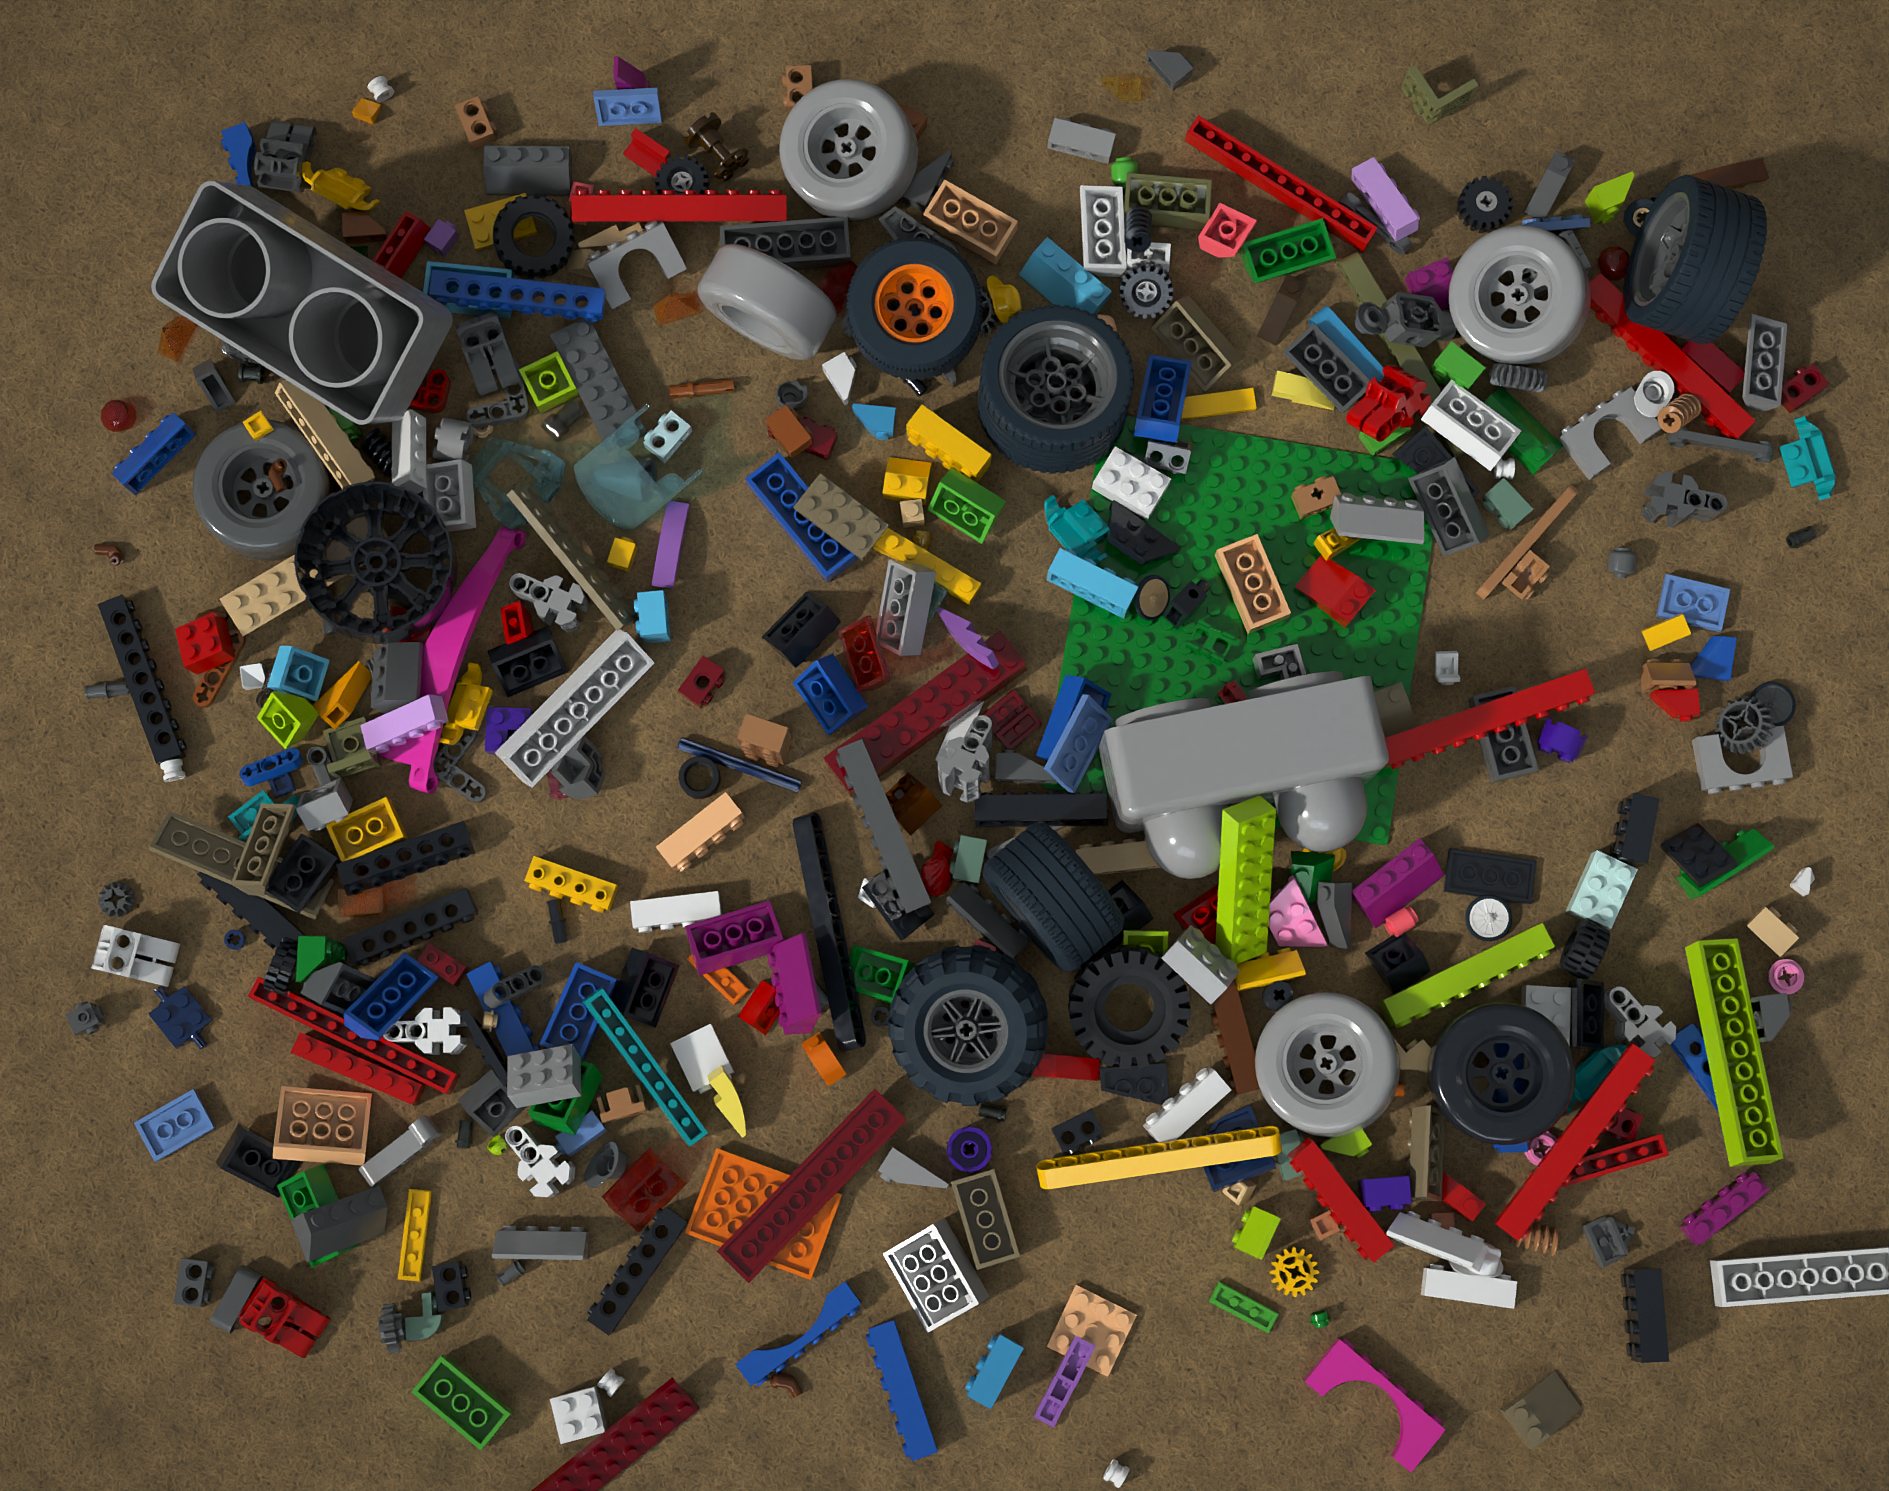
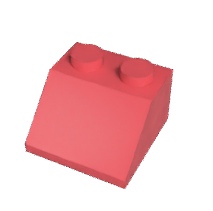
M1219 203L1198 236L1200 249L1218 258L1235 257L1256 225L1257 220Z

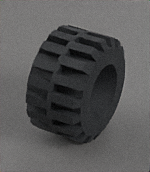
M1586 919L1580 921L1572 931L1560 958V969L1578 978L1589 979L1598 968L1607 950L1610 940L1609 930Z

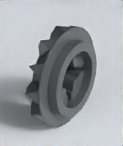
M112 882L104 886L103 890L99 893L98 904L105 914L111 917H120L127 914L133 907L134 894L128 885L122 882ZM115 893L117 896L124 897L118 900L117 906L115 903L107 901L114 898Z

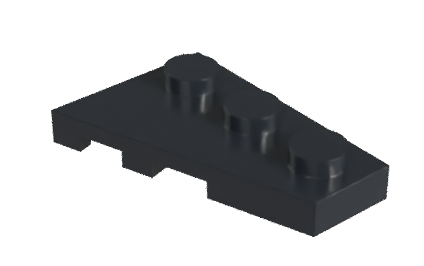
M1166 1062L1149 1063L1150 1066L1140 1069L1138 1065H1131V1069H1120L1119 1066L1099 1067L1101 1091L1163 1105L1169 1099Z

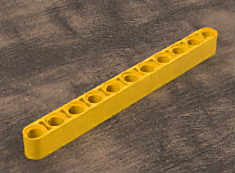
M1266 1126L1046 1159L1038 1162L1036 1168L1040 1187L1043 1189H1054L1275 1156L1282 1152L1279 1129L1275 1126Z

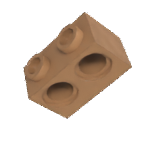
M811 65L786 66V74H782L783 87H787V94H783L784 107H788L789 113L796 104L793 100L797 97L802 98L813 89ZM796 77L802 78V81L798 83L792 80Z
M477 96L455 105L473 149L496 141L494 134L497 133V129L493 120L488 121L486 115L490 114L485 102L481 103ZM474 110L478 111L475 116L469 115ZM480 129H486L485 133L477 134Z

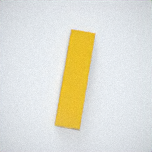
M1248 388L1186 397L1181 420L1256 410L1254 389Z
M409 1189L398 1273L399 1280L420 1282L422 1279L432 1191Z

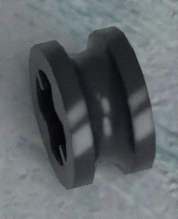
M876 1007L871 1013V1020L876 1026H886L890 1012L885 1007ZM877 1011L887 1013L885 1022L881 1023L880 1020H875L874 1017L877 1016L875 1014Z

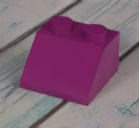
M1447 257L1408 273L1405 283L1410 294L1433 297L1441 310L1449 308V287L1454 271Z

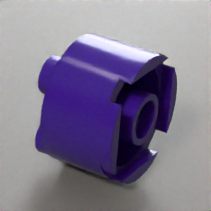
M1547 719L1536 742L1539 745L1538 750L1549 755L1555 752L1559 754L1558 759L1567 763L1573 762V760L1577 761L1588 736L1584 734L1581 737L1579 736L1581 731L1561 722H1557L1556 725L1551 724L1552 720Z
M975 1127L958 1129L952 1134L947 1144V1155L954 1167L964 1172L980 1170L988 1163L992 1154V1145L989 1137L985 1132ZM965 1144H974L973 1150L975 1154L969 1153L965 1155V1148L963 1146Z

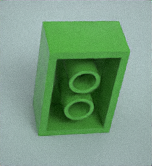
M951 467L939 482L927 510L982 544L994 529L1006 501Z

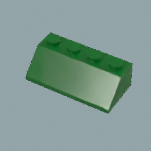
M1323 218L1244 242L1239 250L1245 270L1254 284L1336 259Z
M1503 387L1499 388L1483 402L1521 430L1507 451L1532 475L1542 468L1563 447Z
M1744 828L1733 835L1735 839L1730 843L1727 840L1720 843L1736 860L1737 867L1700 888L1682 870H1679L1681 875L1676 877L1689 898L1691 900L1695 899L1774 849V845L1754 828L1748 831Z
M298 936L296 982L304 984L311 973L338 962L344 963V961H347L348 953L346 948H344V944L326 936Z
M324 1164L305 1170L277 1185L291 1219L304 1212L339 1200ZM358 1244L310 1261L311 1268L358 1247Z

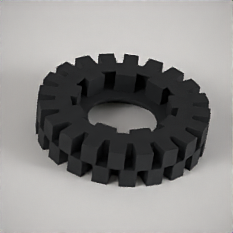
M1118 945L1117 950L1108 948L1100 951L1101 955L1095 958L1092 956L1085 962L1086 967L1083 970L1079 969L1074 977L1075 983L1071 985L1068 995L1069 1018L1078 1042L1086 1048L1087 1053L1096 1059L1098 1057L1103 1064L1111 1067L1113 1064H1118L1120 1069H1131V1065H1138L1140 1069L1150 1066L1149 1062L1152 1060L1158 1063L1166 1058L1165 1053L1167 1051L1173 1052L1180 1044L1179 1038L1181 1036L1184 1037L1188 1029L1187 1021L1190 1020L1191 1007L1189 1005V993L1183 978L1162 959V954L1154 951V953L1150 952L1148 947L1137 945L1136 948H1130L1129 945ZM1123 984H1136L1149 992L1153 999L1154 1010L1151 1019L1146 1025L1137 1030L1125 1031L1116 1028L1110 1023L1105 1013V1002L1108 995L1116 987Z

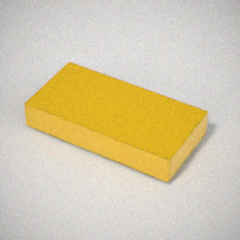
M1683 613L1641 630L1650 651L1691 634Z

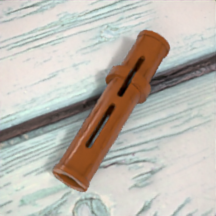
M733 379L692 383L690 381L688 384L669 385L670 399L682 397L693 399L694 396L735 393Z

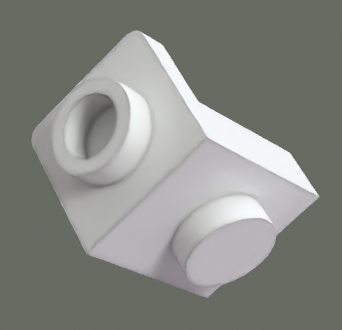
M1457 651L1435 652V678L1442 685H1453L1454 682H1460Z

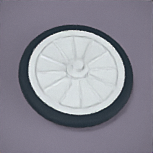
M1482 895L1469 904L1465 914V922L1470 933L1477 939L1495 941L1502 938L1509 931L1512 924V913L1508 904L1500 897Z

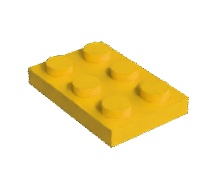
M526 193L464 210L476 252L494 247L493 226L497 214L505 207L506 203L514 201L515 197L518 196L525 197L527 196ZM533 217L525 218L517 224L513 233L514 241L538 234Z

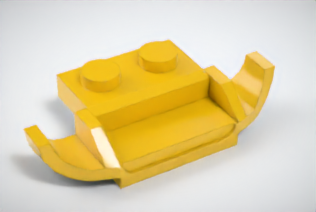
M310 162L302 163V175L305 181L311 185L310 190L345 209L355 208L366 211L372 210L379 204L380 201L378 199L372 200L371 203L363 201L364 197L369 195L371 187L365 185L363 180L347 175L345 170L334 168L324 171L321 169L314 174L311 170Z
M469 662L468 671L456 684L455 692L447 710L448 722L443 724V738L440 739V743L454 745L460 740L465 728L477 731L480 728L493 690L489 687L480 686L482 671L478 664Z

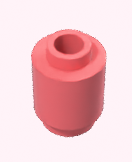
M1410 906L1406 909L1403 907L1385 918L1386 924L1384 926L1391 936L1394 934L1396 937H1399L1415 927V923L1419 922V919Z

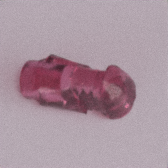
M552 767L546 773L550 787L548 795L555 800L561 801L562 798L566 799L569 796L558 790L561 783L551 773Z

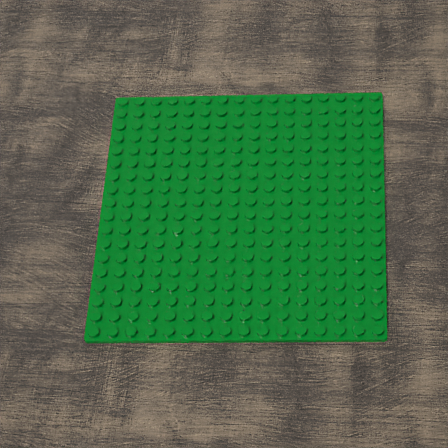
M1127 415L1117 442L1108 450L1107 454L1101 456V459L1096 461L1093 482L1115 446L1144 463L1149 438L1134 436L1135 416ZM1180 424L1178 439L1192 442L1186 474H1172L1164 469L1157 470L1171 478L1170 484L1149 520L1146 521L1141 517L1139 518L1179 545L1181 550L1175 556L1170 554L1162 560L1152 561L1150 564L1141 566L1107 541V536L1096 542V548L1100 553H1106L1108 556L1096 564V566L1103 570L1104 568H1109L1116 573L1115 576L1124 579V577L1129 578L1136 583V586L1147 576H1161L1169 586V603L1191 581L1197 584L1200 579H1203L1210 586V589L1206 592L1207 597L1194 614L1177 630L1163 616L1155 620L1141 618L1135 609L1134 600L1123 619L1074 594L1057 697L1065 675L1084 677L1110 692L1111 697L1105 711L1113 720L1108 729L1116 727L1115 721L1121 716L1159 704L1207 698L1211 699L1212 705L1215 707L1225 704L1217 692L1223 689V686L1228 682L1235 681L1246 695L1258 687L1280 681L1279 675L1258 680L1252 659L1258 653L1298 644L1306 675L1337 671L1342 673L1344 680L1370 676L1374 692L1402 682L1409 700L1433 541V532L1425 515L1423 544L1362 538L1339 555L1330 559L1359 576L1376 590L1347 627L1344 628L1294 588L1321 555L1314 545L1316 538L1334 528L1330 520L1332 508L1300 520L1291 495L1295 491L1294 488L1306 483L1308 486L1314 484L1315 480L1322 476H1327V478L1334 476L1341 495L1343 493H1350L1357 497L1370 495L1376 499L1390 497L1397 501L1415 500L1418 502L1408 480L1409 477L1417 473L1401 461ZM1159 451L1152 452V454L1155 456L1162 455V453ZM1179 455L1173 456V458L1177 461L1183 459V457ZM1091 488L1089 506L1108 526L1111 514L1109 507L1113 501ZM1314 492L1312 498L1317 497L1319 500L1320 495H1316ZM1258 534L1291 615L1286 620L1248 634L1215 558V553L1220 548ZM1199 619L1210 624V627L1218 628V631L1221 630L1222 633L1225 631L1235 636L1222 665L1211 660V656L1204 655L1200 651L1196 653L1186 648ZM1198 629L1193 640L1200 644H1205L1209 634ZM1218 638L1215 641L1213 650L1224 654L1228 643ZM1097 749L1076 791L1081 794L1100 791L1103 794H1107V799H1109L1099 749ZM1391 766L1384 767L1369 782L1364 784L1367 799V816L1361 831L1353 839L1354 841L1386 845L1388 843L1399 768L1392 770ZM1042 783L1044 788L1068 792L1059 783ZM1276 810L1275 827L1282 828Z

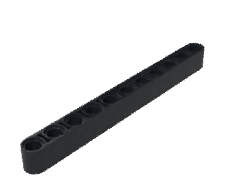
M816 812L794 818L793 830L836 1041L839 1049L842 1052L864 1047L866 1035L823 825L820 816Z

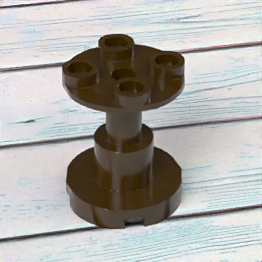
M711 112L709 118L704 115L687 130L689 136H684L683 141L690 149L702 146L708 154L714 153L721 161L714 177L717 180L723 179L726 182L733 177V171L738 167H744L750 159L747 156L748 150L746 148L738 149L733 153H730L723 145L724 139L717 132L721 125V119L716 113Z

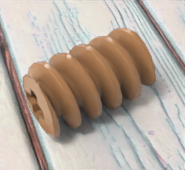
M1685 393L1663 407L1658 413V423L1661 429L1667 433H1675L1697 417L1702 410L1699 399L1692 394Z
M1535 1222L1529 1226L1531 1231L1524 1240L1522 1238L1519 1241L1516 1240V1247H1519L1524 1242L1525 1249H1528L1533 1244L1535 1252L1541 1246L1543 1254H1546L1547 1250L1551 1249V1256H1555L1560 1236L1557 1228L1552 1227L1549 1230L1548 1225H1543L1540 1228V1224ZM1511 1236L1509 1237V1244H1511V1242L1514 1239Z

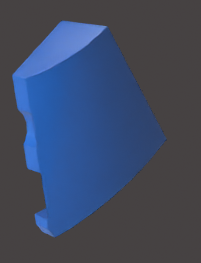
M1712 636L1691 664L1694 677L1730 681L1737 638Z

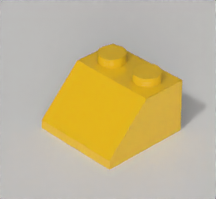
M889 457L884 479L883 499L894 501L921 499L922 504L926 505L932 463Z

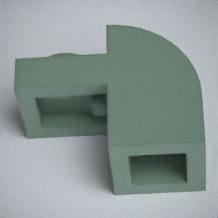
M435 1292L422 1293L423 1316L405 1318L406 1341L429 1338L441 1329L445 1314L436 1315L438 1305Z

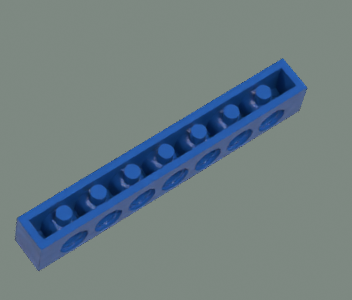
M432 270L429 296L442 305H447V303H454L459 307H469V305L483 310H489L491 307L499 308L503 312L518 310L527 315L536 312L542 313L543 316L547 317L563 315L567 319L581 317L591 322H596L598 319L603 320L606 303L604 288ZM453 286L459 287L455 293L448 292ZM473 289L480 290L479 294L475 296L470 295V292ZM495 291L502 292L498 298L491 297ZM515 294H523L520 300L512 299ZM537 296L545 297L540 303L534 302ZM559 298L566 299L563 305L555 304ZM580 301L588 302L583 308L577 306Z

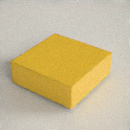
M262 411L257 412L242 422L255 442L274 430Z

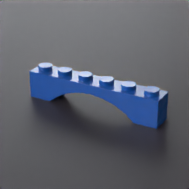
M246 122L222 130L224 139H221L225 151L230 153L231 157L228 158L232 170L236 169L238 174L235 177L237 184L249 185L254 188L252 164L257 147L250 128Z
M844 1281L826 1295L824 1307L818 1319L802 1337L779 1348L754 1349L735 1365L750 1386L756 1383L759 1387L769 1379L768 1373L772 1370H775L776 1373L787 1365L785 1361L793 1356L796 1359L806 1351L803 1348L809 1342L813 1345L824 1337L821 1333L828 1328L833 1331L842 1324L840 1321L842 1317L847 1314L850 1318L860 1310L858 1305L861 1304V1301L848 1283Z

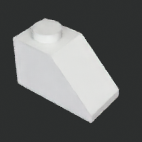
M845 352L822 364V368L845 406L849 403L856 376L855 368L857 366L851 356L847 357Z

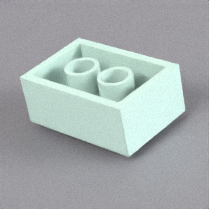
M1598 850L1591 853L1565 912L1610 930L1638 869Z

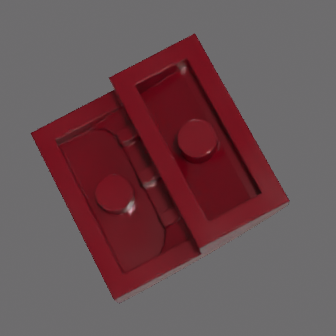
M1014 689L981 714L991 719L992 733L1007 750L1013 749L1042 725V722Z

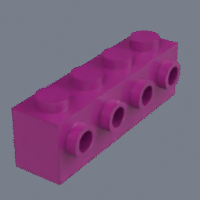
M1745 1171L1735 1178L1736 1182L1734 1184L1723 1187L1718 1191L1719 1195L1713 1200L1711 1198L1700 1206L1702 1209L1696 1213H1690L1683 1219L1684 1223L1679 1227L1693 1245L1702 1244L1769 1191L1756 1172L1747 1173Z

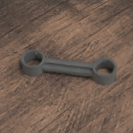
M1347 192L1339 200L1338 203L1378 227L1376 233L1386 240L1389 247L1399 255H1405L1412 246V241L1407 236L1395 241L1381 220L1364 208L1361 201L1353 194Z

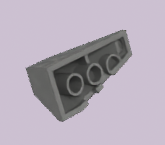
M896 206L878 219L894 241L899 238L905 239V237L930 238V240H937L939 243L942 242L947 247L950 246L955 252H958L952 243L946 239L944 240L935 234L934 231L926 228Z

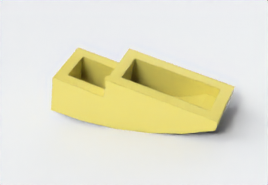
M1277 371L1271 396L1290 399L1295 403L1334 410L1335 406L1308 378Z
M720 1065L707 1075L709 1083L718 1093L714 1097L716 1106L743 1138L746 1135L743 1108L730 1076L724 1067Z

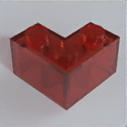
M853 261L829 270L817 286L832 301L837 314L843 309L842 304L847 301L849 284H851L852 276H854V272L858 268Z

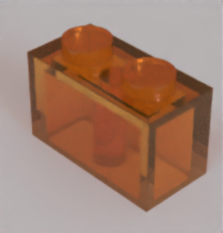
M383 886L374 887L358 895L347 896L345 889H338L339 916L348 918L386 915V888Z

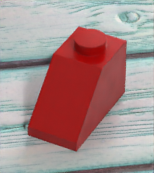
M521 601L500 608L507 644L524 639L534 631L531 614Z
M1698 689L1654 690L1650 693V699L1673 719H1680V722H1691L1693 718L1700 715Z

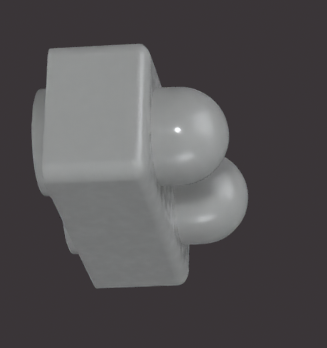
M207 181L198 188L151 284L153 295L159 301L352 422L360 425L396 422L405 415L453 322L452 314L446 306L252 186Z
M1337 671L1312 673L1258 687L1246 694L1247 700L1213 707L1211 699H1187L1147 707L1121 716L1115 721L1116 727L1104 731L1098 747L1116 828L1125 833L1144 830L1147 847L1154 861L1169 874L1186 879L1205 877L1219 869L1222 809L1259 795L1268 803H1275L1278 819L1284 832L1299 846L1312 851L1326 852L1347 845L1359 834L1367 816V799L1364 784L1369 782L1389 761V753L1371 677L1362 676L1344 680L1342 673Z

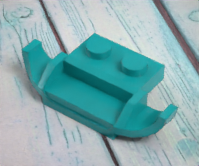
M1805 416L1794 419L1800 440L1779 446L1791 487L1794 488L1814 482L1819 500L1829 498L1834 490L1836 475L1823 434Z
M1054 495L1045 500V517L1049 527L1048 530L1064 548L1071 549L1077 553V557L1083 560L1085 558L1091 559L1096 564L1107 558L1108 555L1106 553L1102 554L1098 551L1096 542L1107 536L1109 527L1084 499L1067 510L1065 507L1061 509L1058 506Z
M264 789L228 816L241 833L236 839L247 842L261 803L275 804ZM295 793L282 804H293L297 807L299 797ZM295 810V816H294L293 820L295 819V817H296V815H297V810Z
M1611 1045L1603 1049H1595L1575 1068V1086L1572 1098L1566 1109L1568 1113L1572 1111L1571 1106L1576 1100L1581 1102L1588 1100L1626 1050L1627 1046Z

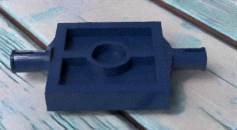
M159 986L154 992L161 999L158 1007L149 1013V1016L176 1049L191 1040L196 1043L200 1050L203 1049L202 1044L206 1046L208 1043L200 1033L213 1020L185 986L171 995H168L163 986Z

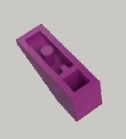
M614 56L613 77L617 90L650 88V82L646 81L643 72L619 56Z

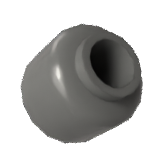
M1614 547V550L1608 554L1607 570L1610 573H1614V578H1627L1628 574H1633L1636 571L1637 554L1632 552V548Z

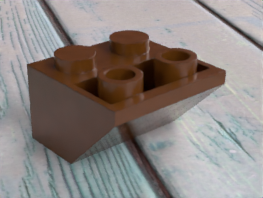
M909 772L885 793L898 825L910 836L942 807L931 791Z

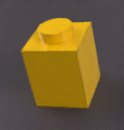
M627 537L614 539L607 560L610 567L630 572L638 549L634 540Z

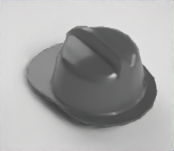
M615 1142L607 1143L591 1159L584 1174L586 1185L590 1188H596L607 1179L620 1178L631 1158L619 1150Z

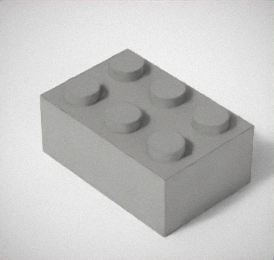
M1192 925L1184 931L1162 956V959L1210 1004L1229 987L1240 972L1232 960L1227 959L1216 945L1211 944L1204 937L1203 933Z
M572 1044L508 1056L507 1096L516 1108L581 1096V1056Z

